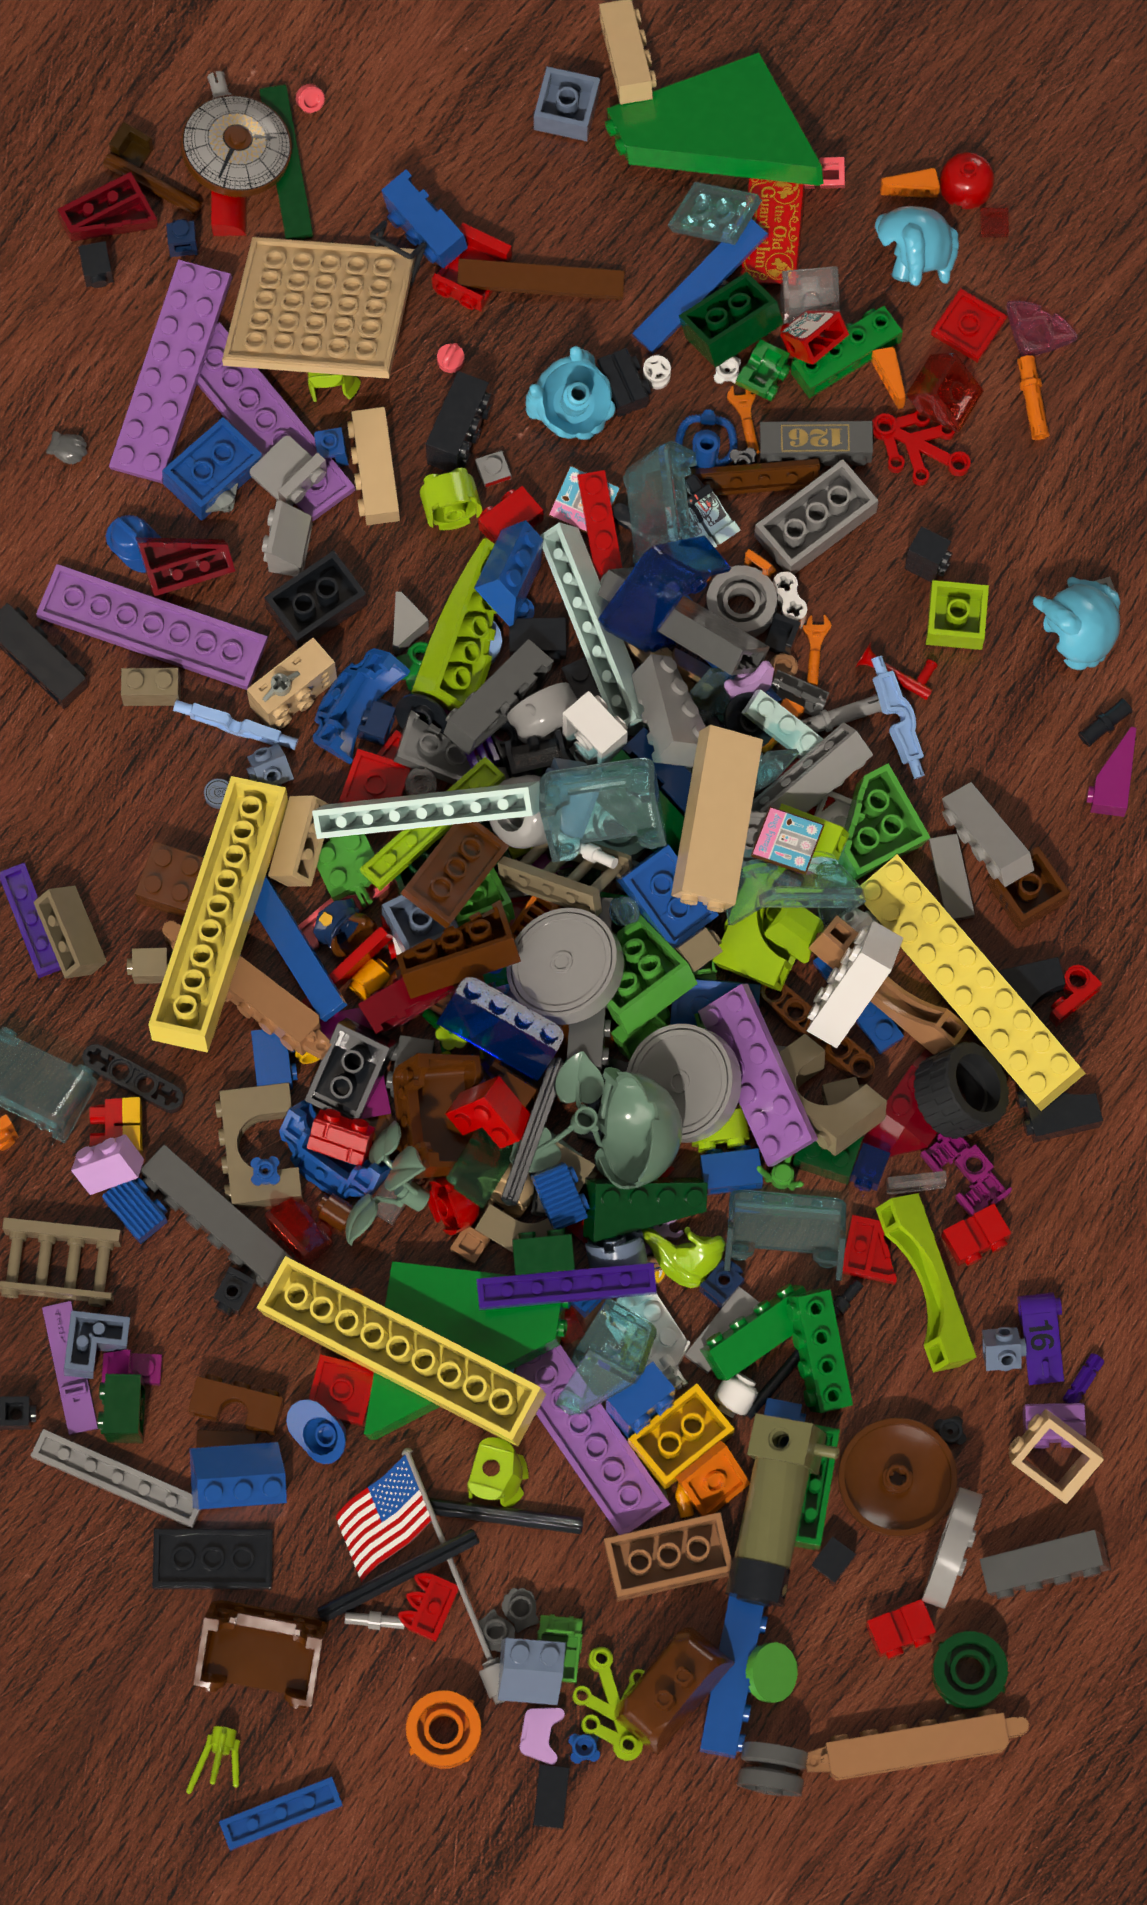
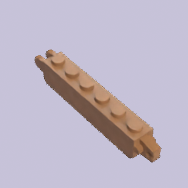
M174 920L164 923L162 928L163 934H165V943L172 950L181 925L174 922ZM239 956L225 1001H231L237 1005L239 1012L246 1018L252 1017L258 1021L261 1029L267 1034L272 1035L274 1033L277 1035L281 1043L288 1050H296L302 1056L308 1052L322 1060L331 1044L329 1043L330 1040L322 1033L319 1015L243 957Z
M995 1709L978 1712V1717L967 1719L966 1714L948 1717L949 1722L937 1724L936 1719L919 1722V1727L908 1729L907 1724L889 1727L890 1732L878 1734L877 1729L860 1732V1737L848 1739V1734L830 1737L831 1742L826 1743L823 1748L808 1752L806 1771L807 1773L829 1772L833 1779L839 1781L1002 1753L1009 1744V1739L1021 1737V1735L1024 1736V1733H1027L1026 1731H1028L1030 1723L1023 1716L1005 1719L1004 1713L996 1714Z

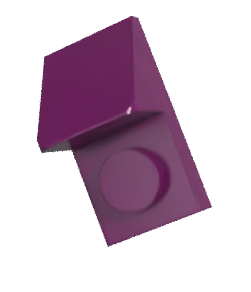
M130 1349L104 1353L102 1382H105V1374L142 1375L146 1385L161 1386L163 1356L162 1354L132 1353Z

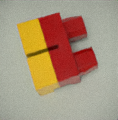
M140 1097L105 1099V1105L89 1107L90 1123L105 1124V1133H90V1147L103 1143L109 1138H117L126 1134L143 1157L142 1102Z

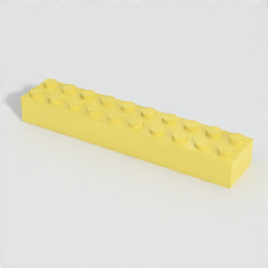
M231 776L148 1024L153 1041L203 1052L209 1051L282 827L288 804L285 787Z
M898 854L853 891L882 926L903 937L900 947L1040 1111L1086 1074Z
M286 1256L257 1306V1309L266 1317L516 1446H519L546 1396L543 1389L536 1384Z

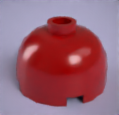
M963 152L954 155L948 159L941 170L939 181L941 195L949 204L962 206V209H972L981 206L987 202L993 191L995 178L992 166L984 157L977 153Z
M458 1175L443 1176L428 1183V1186H431L428 1201L430 1211L437 1223L440 1220L443 1221L446 1228L442 1230L445 1233L454 1235L473 1225L479 1215L481 1194L475 1185H472L468 1180Z

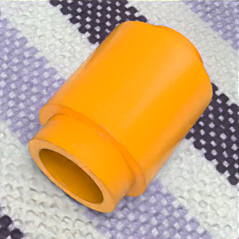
M379 958L376 961L370 959L351 978L352 982L348 986L364 1001L388 982L391 978L388 974L390 968Z

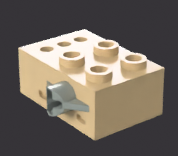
M314 638L310 639L247 689L250 708L267 727L282 729L292 720L291 716L299 710L301 712L307 710L313 704V699L330 687L337 679L335 662Z

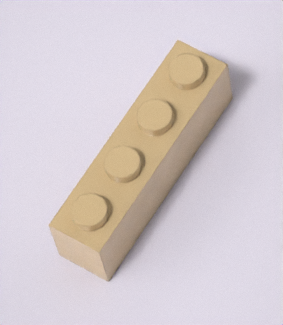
M632 0L599 4L601 28L620 104L653 99L652 88L656 87V77L654 70L649 71L648 68L651 66V57L649 50H644L643 46H646L644 29L639 30L638 28L641 25L639 9L633 8Z
M385 407L352 411L353 421H348L347 425L349 438H355L356 447H351L352 462L359 465V473L354 474L356 490H362L363 499L358 500L359 515L365 516L366 525L400 521Z

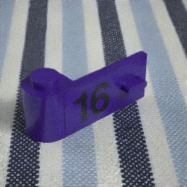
M1053 1292L1018 1296L1019 1320L1026 1342L1025 1357L1028 1385L1064 1381L1057 1315H1062L1060 1297L1055 1298Z

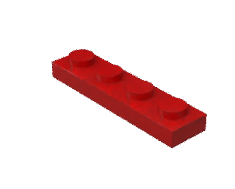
M605 470L577 475L591 559L599 581H601V578L608 569L622 568Z

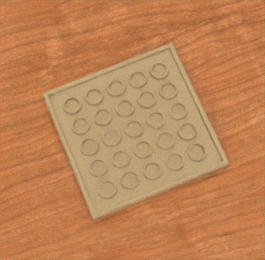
M252 237L222 358L223 366L389 379L416 257L407 259L387 247ZM400 248V249H402V250L408 252L409 254H411V253L415 250V249Z

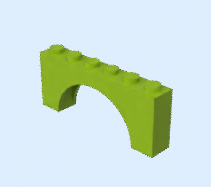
M781 804L780 810L825 824L813 858L827 857L839 860L850 835L844 827ZM778 866L777 872L748 870L747 878L749 879L745 888L738 892L736 898L737 906L733 915L728 916L724 925L725 933L721 940L722 943L719 945L723 952L714 957L713 962L720 968L781 992L792 965L772 950L765 937L764 911L773 886L789 869Z

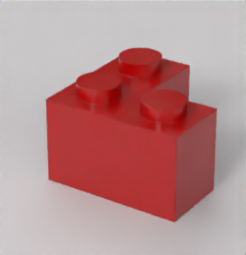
M500 1076L460 1092L445 1113L462 1135L483 1127L500 1149L522 1139L530 1117L529 1111Z

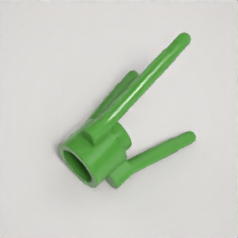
M792 1156L785 1159L783 1163L775 1165L771 1173H768L761 1166L756 1168L764 1177L765 1182H771L775 1188H789L793 1191L795 1188H800L804 1185L802 1181H793L794 1170L790 1166Z

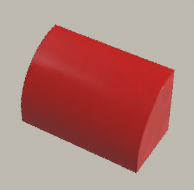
M211 190V227L213 236H246V197H231Z

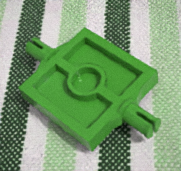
M366 834L329 838L330 841L321 848L317 868L332 899L337 901L346 896L356 894L362 907H367L363 897L371 905L373 901L366 889L372 883L360 871V868L375 855Z

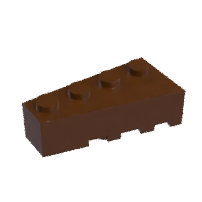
M501 900L493 903V909L481 915L478 911L469 916L470 921L458 928L452 925L443 930L444 933L441 937L435 940L428 938L396 956L411 999L521 962Z

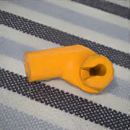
M678 1483L675 1497L680 1518L694 1515L692 1503Z

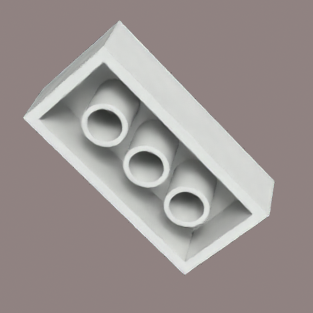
M588 691L563 712V742L565 749L568 748L576 761L587 764L595 781L599 772L627 744L626 730L628 727L619 716L613 717L607 711L608 706L600 696L594 697Z
M872 921L867 930L862 928L855 938L854 943L856 945L853 949L848 948L840 961L842 965L839 969L835 967L828 977L827 983L829 984L826 988L821 987L813 1001L815 1004L807 1016L811 1020L807 1031L837 1048L891 972L903 937L875 921Z

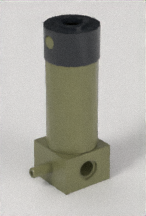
M755 1414L747 1455L755 1459L736 1552L734 1558H732L726 1595L735 1597L739 1601L760 1606H784L791 1573L790 1566L810 1473L818 1475L822 1457L837 1459L840 1453L838 1447L825 1445L827 1434L814 1424Z

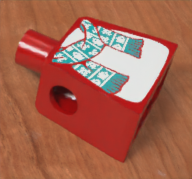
M805 311L791 323H785L781 328L780 335L788 353L792 357L809 364H815L845 339L849 333L839 311Z

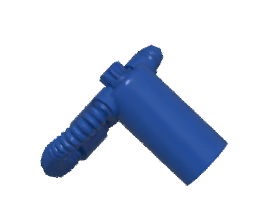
M704 410L702 415L695 414L682 420L675 437L674 447L679 459L687 465L690 464L695 469L722 467L732 462L729 453L735 448L738 449V440L735 427L731 421H728L725 417L716 416L712 410ZM700 421L701 424L715 425L716 423L725 426L730 439V448L726 457L718 460L720 438L715 432L710 430H701L696 433L692 441L693 457L687 456L682 445L688 426L695 422L700 423Z

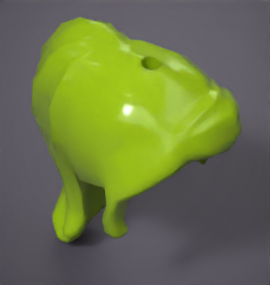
M685 1227L684 1232L692 1242L683 1243L678 1246L670 1243L652 1228L641 1229L644 1241L650 1246L656 1261L664 1273L679 1285L688 1288L699 1287L707 1279V1274L712 1272L721 1262L723 1251L725 1250L726 1243L721 1236H699L694 1234L689 1227Z

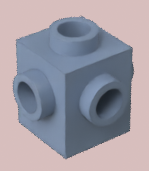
M279 744L269 748H260L254 754L247 756L251 767L246 768L252 781L281 786L283 783L294 779L286 756Z
M1017 1327L982 1330V1355L986 1371H1009L1021 1368V1356H1026L1025 1339H1020Z

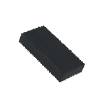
M547 1765L539 1766L533 1826L563 1829L570 1768Z

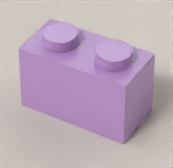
M125 1134L79 1150L71 1171L86 1191L92 1195L137 1179L144 1158Z

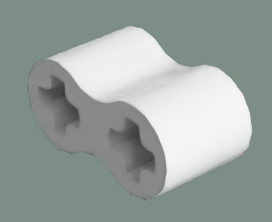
M780 572L774 577L773 584L777 593V603L782 610L781 615L800 621L802 627L806 621L807 604L797 593V578L790 572ZM784 585L786 589H789V591H785V589L780 588V586ZM791 610H794V613H795V614H799V616H796V617H795L793 613H789V612H790Z

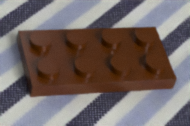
M479 822L453 824L400 894L447 929L508 849L509 845Z

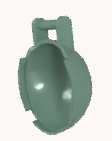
M608 1067L604 1069L603 1073L605 1084L597 1114L598 1121L595 1125L604 1134L602 1146L605 1157H599L598 1159L604 1174L616 1187L621 1189L641 1187L659 1178L673 1163L682 1141V1119L673 1097L658 1082L643 1074L622 1072L619 1069Z

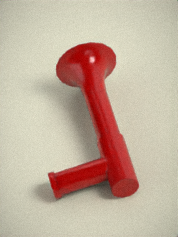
M871 642L856 667L865 665L874 668L871 659L877 656L871 649ZM927 659L917 679L909 675L907 676L884 662L887 671L895 673L898 683L924 700L928 699L932 689L927 687L926 683L938 667L936 662Z

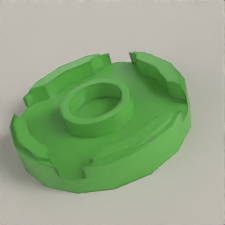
M767 1642L753 1649L747 1660L745 1670L746 1678H749L751 1685L748 1686L751 1693L758 1700L768 1703L780 1702L786 1699L793 1691L798 1675L797 1662L793 1653L786 1645L777 1642Z

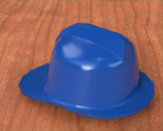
M127 515L118 517L107 529V545L129 568L136 572L146 573L135 537H161L144 520L137 516Z
M309 1399L299 1400L291 1406L287 1413L286 1422L288 1431L298 1444L316 1462L329 1464L338 1460L343 1454L346 1445L347 1435L343 1423L337 1417L332 1416L317 1401Z

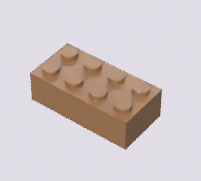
M720 1512L604 1539V1548L617 1602L728 1577L732 1560Z

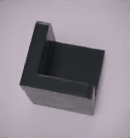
M774 613L772 625L764 643L769 646V651L777 654L786 653L791 655L800 633L801 622Z
M832 1536L813 1561L812 1567L830 1580L829 1584L834 1587L855 1559L856 1554Z

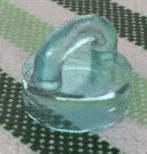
M622 896L611 901L609 907L610 916L616 925H629L639 920L640 911L632 898Z

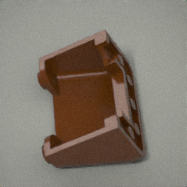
M417 1053L395 1068L393 1073V1092L396 1120L401 1128L399 1149L401 1152L408 1146L416 1148L420 1160L426 1170L412 1179L482 1173L492 1168L493 1153L487 1144L478 1143L476 1130L462 1135L445 1114L460 1092L479 1085V1082L483 1080L484 1071L480 1063V1055Z
M213 1601L203 1621L193 1685L200 1686L204 1691L216 1692L219 1688H223L226 1683L284 1693V1699L294 1708L311 1707L314 1700L328 1623L316 1617L230 1601Z

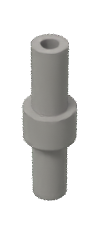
M370 1611L369 1614L345 1613V1624L368 1626V1629L380 1630L381 1627L404 1629L405 1627L398 1616L382 1615V1612Z

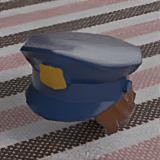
M353 898L334 901L320 911L313 933L318 939L319 944H329L328 947L332 949L336 956L346 959L377 930L378 926L373 919L359 913V908Z

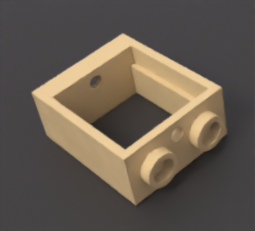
M1047 1409L1041 1415L1036 1414L1030 1420L1028 1430L1022 1437L1018 1436L1013 1440L1008 1452L1013 1465L1065 1504L1070 1501L1104 1460L1102 1452L1098 1447ZM1049 1429H1052L1082 1452V1455L1058 1483L1024 1459Z

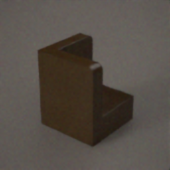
M125 122L122 123L109 142L111 153L139 168L143 166L154 150L150 136Z

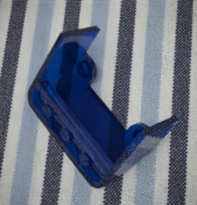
M705 535L655 545L640 558L600 615L598 622L608 633L644 652H656L659 649L676 646L677 642L658 632L685 594L701 592L707 586L706 581L710 576L727 573L731 570V567Z

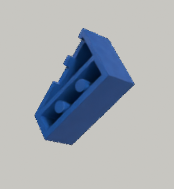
M404 170L381 190L389 213L387 218L395 228L401 227L406 232L405 236L412 245L416 246L425 242V257L432 264L437 262L444 269L468 248L464 234L442 209L438 210L427 200L429 195L424 189L419 192L413 186L412 175L407 170Z

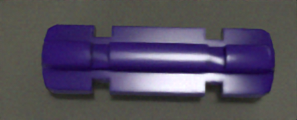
M1094 1353L1090 1354L1085 1363L1086 1366L1082 1367L1071 1384V1389H1068L1064 1395L1063 1401L1065 1403L1080 1402L1082 1399L1081 1395L1085 1394L1096 1377V1371L1099 1372L1104 1364L1103 1358Z

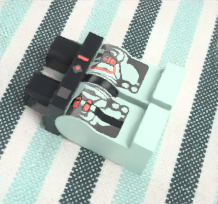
M695 474L680 482L687 493V496L680 500L673 488L659 496L665 510L661 514L667 520L690 561L698 560L717 547V545L741 531L735 521H732L710 485H703Z

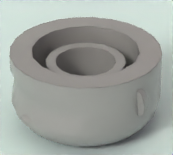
M745 565L729 567L715 576L709 585L706 596V609L754 638L764 633L770 627L774 613H777L775 586L767 575H763L762 571L754 567ZM735 596H745L754 601L755 606L750 612L739 614L730 609L728 601Z
M569 683L554 684L518 703L509 711L507 719L510 725L516 729L518 739L524 744H527L528 738L534 736L538 737L539 742L555 738V731L561 730L563 735V712L578 699Z
M525 775L507 779L499 784L508 785L539 781L544 810L533 816L524 817L523 822L520 817L489 820L494 834L513 848L526 849L544 845L552 840L559 830L562 820L560 798L555 788L542 777Z

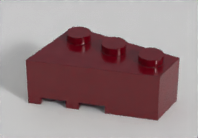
M131 172L57 209L58 219L71 242L157 228V218Z
M135 537L154 596L235 572L231 554L224 539Z
M400 975L393 980V984L375 991L369 998L359 1003L358 1006L376 1034H390L460 987L456 983L411 999L403 977Z

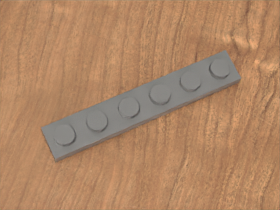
M42 1430L31 1453V1458L190 1528L194 1527L201 1509L193 1508L192 1494L47 1430Z

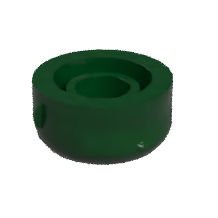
M964 1631L954 1634L946 1639L945 1642L937 1643L939 1649L932 1663V1680L936 1690L947 1704L963 1709H977L992 1702L1001 1692H1006L1004 1685L1008 1676V1662L1004 1651L993 1638L984 1633ZM973 1657L982 1664L983 1677L978 1683L966 1684L957 1677L956 1664L960 1659Z

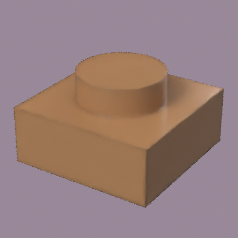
M468 1227L460 1232L450 1251L475 1266L491 1241L488 1237Z

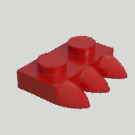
M420 1573L415 1575L414 1579L424 1592L406 1594L409 1604L416 1610L399 1612L398 1617L401 1623L408 1628L407 1630L436 1642L458 1592V1586L434 1574Z

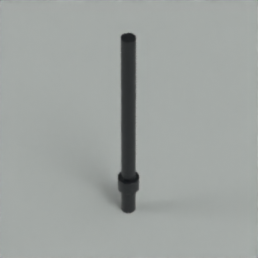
M854 1279L841 1296L837 1295L834 1298L833 1305L836 1319L840 1314L844 1315L851 1307L849 1303L864 1287L858 1280ZM797 1349L794 1350L758 1393L749 1412L745 1415L751 1420L766 1403L767 1398L773 1395L798 1365L800 1356Z

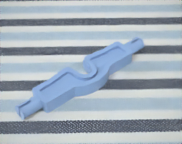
M883 656L871 659L877 674L873 678V683L878 694L881 711L886 715L898 714L900 717V722L892 725L889 733L895 743L902 763H909L913 779L921 778L925 774L919 759L924 757L915 732V713L910 703L902 696L895 673L887 671Z
M176 700L173 711L189 715L193 720L217 727L230 734L251 738L273 746L279 744L293 750L296 749L298 739L281 734L280 730L248 719L238 722L232 719L229 713L197 703L191 705Z

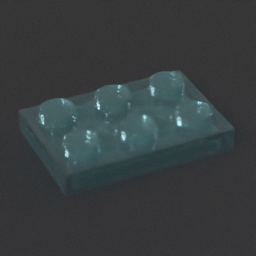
M694 182L669 222L668 227L674 233L735 245L762 200L758 194Z

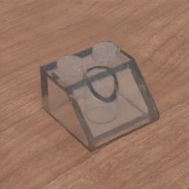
M838 266L782 271L780 300L783 324L791 323L805 311L840 310Z

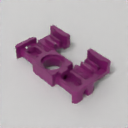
M940 1133L937 1142L920 1154L921 1158L936 1176L943 1171L942 1167L948 1162L950 1165L954 1163L972 1184L969 1186L971 1189L965 1195L958 1193L955 1197L970 1217L989 1205L987 1203L989 1200L991 1201L990 1205L994 1203L996 1206L1011 1193L1012 1188L1010 1187L1006 1190L991 1172L994 1166L975 1144L971 1147L963 1137L952 1139L951 1137L942 1136ZM978 1158L982 1163V1169L978 1172L969 1171L966 1167L968 1159Z

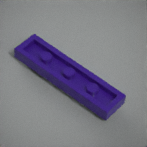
M25 863L1 871L0 881L38 978L61 970L34 905V901L38 899Z

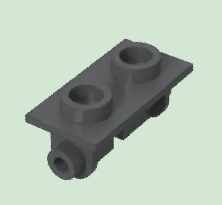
M777 670L771 684V688L782 701L787 698L805 708L804 713L811 716L820 713L829 695V692L780 670Z

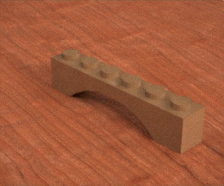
M836 915L808 949L832 969L835 967L839 969L842 965L840 961L848 948L853 949L856 945L854 941L858 932ZM888 976L870 1000L933 1055L957 1045L969 1029L964 1022L947 1008L939 1007L917 998L896 984Z

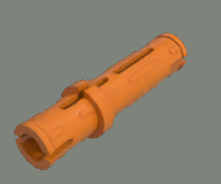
M1032 355L1023 356L1017 359L1021 375L1020 390L1023 391L1031 438L1032 440H1042L1049 437L1040 389L1042 381L1038 378L1035 357Z

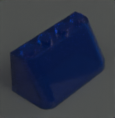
M467 977L459 983L436 1023L537 1082L564 1039L563 1031L556 1023L474 977Z

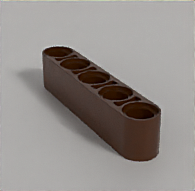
M785 984L781 992L778 991L781 997L778 1000H770L767 998L766 992L775 989L762 985L760 1002L768 1012L799 1038L806 1034L825 1050V1060L847 1078L856 1077L858 1085L866 1084L871 1080L875 1063L868 1053L849 1037L845 1036L839 1045L844 1046L847 1053L842 1056L835 1055L831 1050L832 1045L818 1037L812 1036L807 1031L811 1021L807 1016L812 1006ZM792 1008H798L802 1011L803 1016L793 1019L787 1012ZM862 1063L868 1067L869 1071L862 1075L856 1073L853 1067L856 1064Z

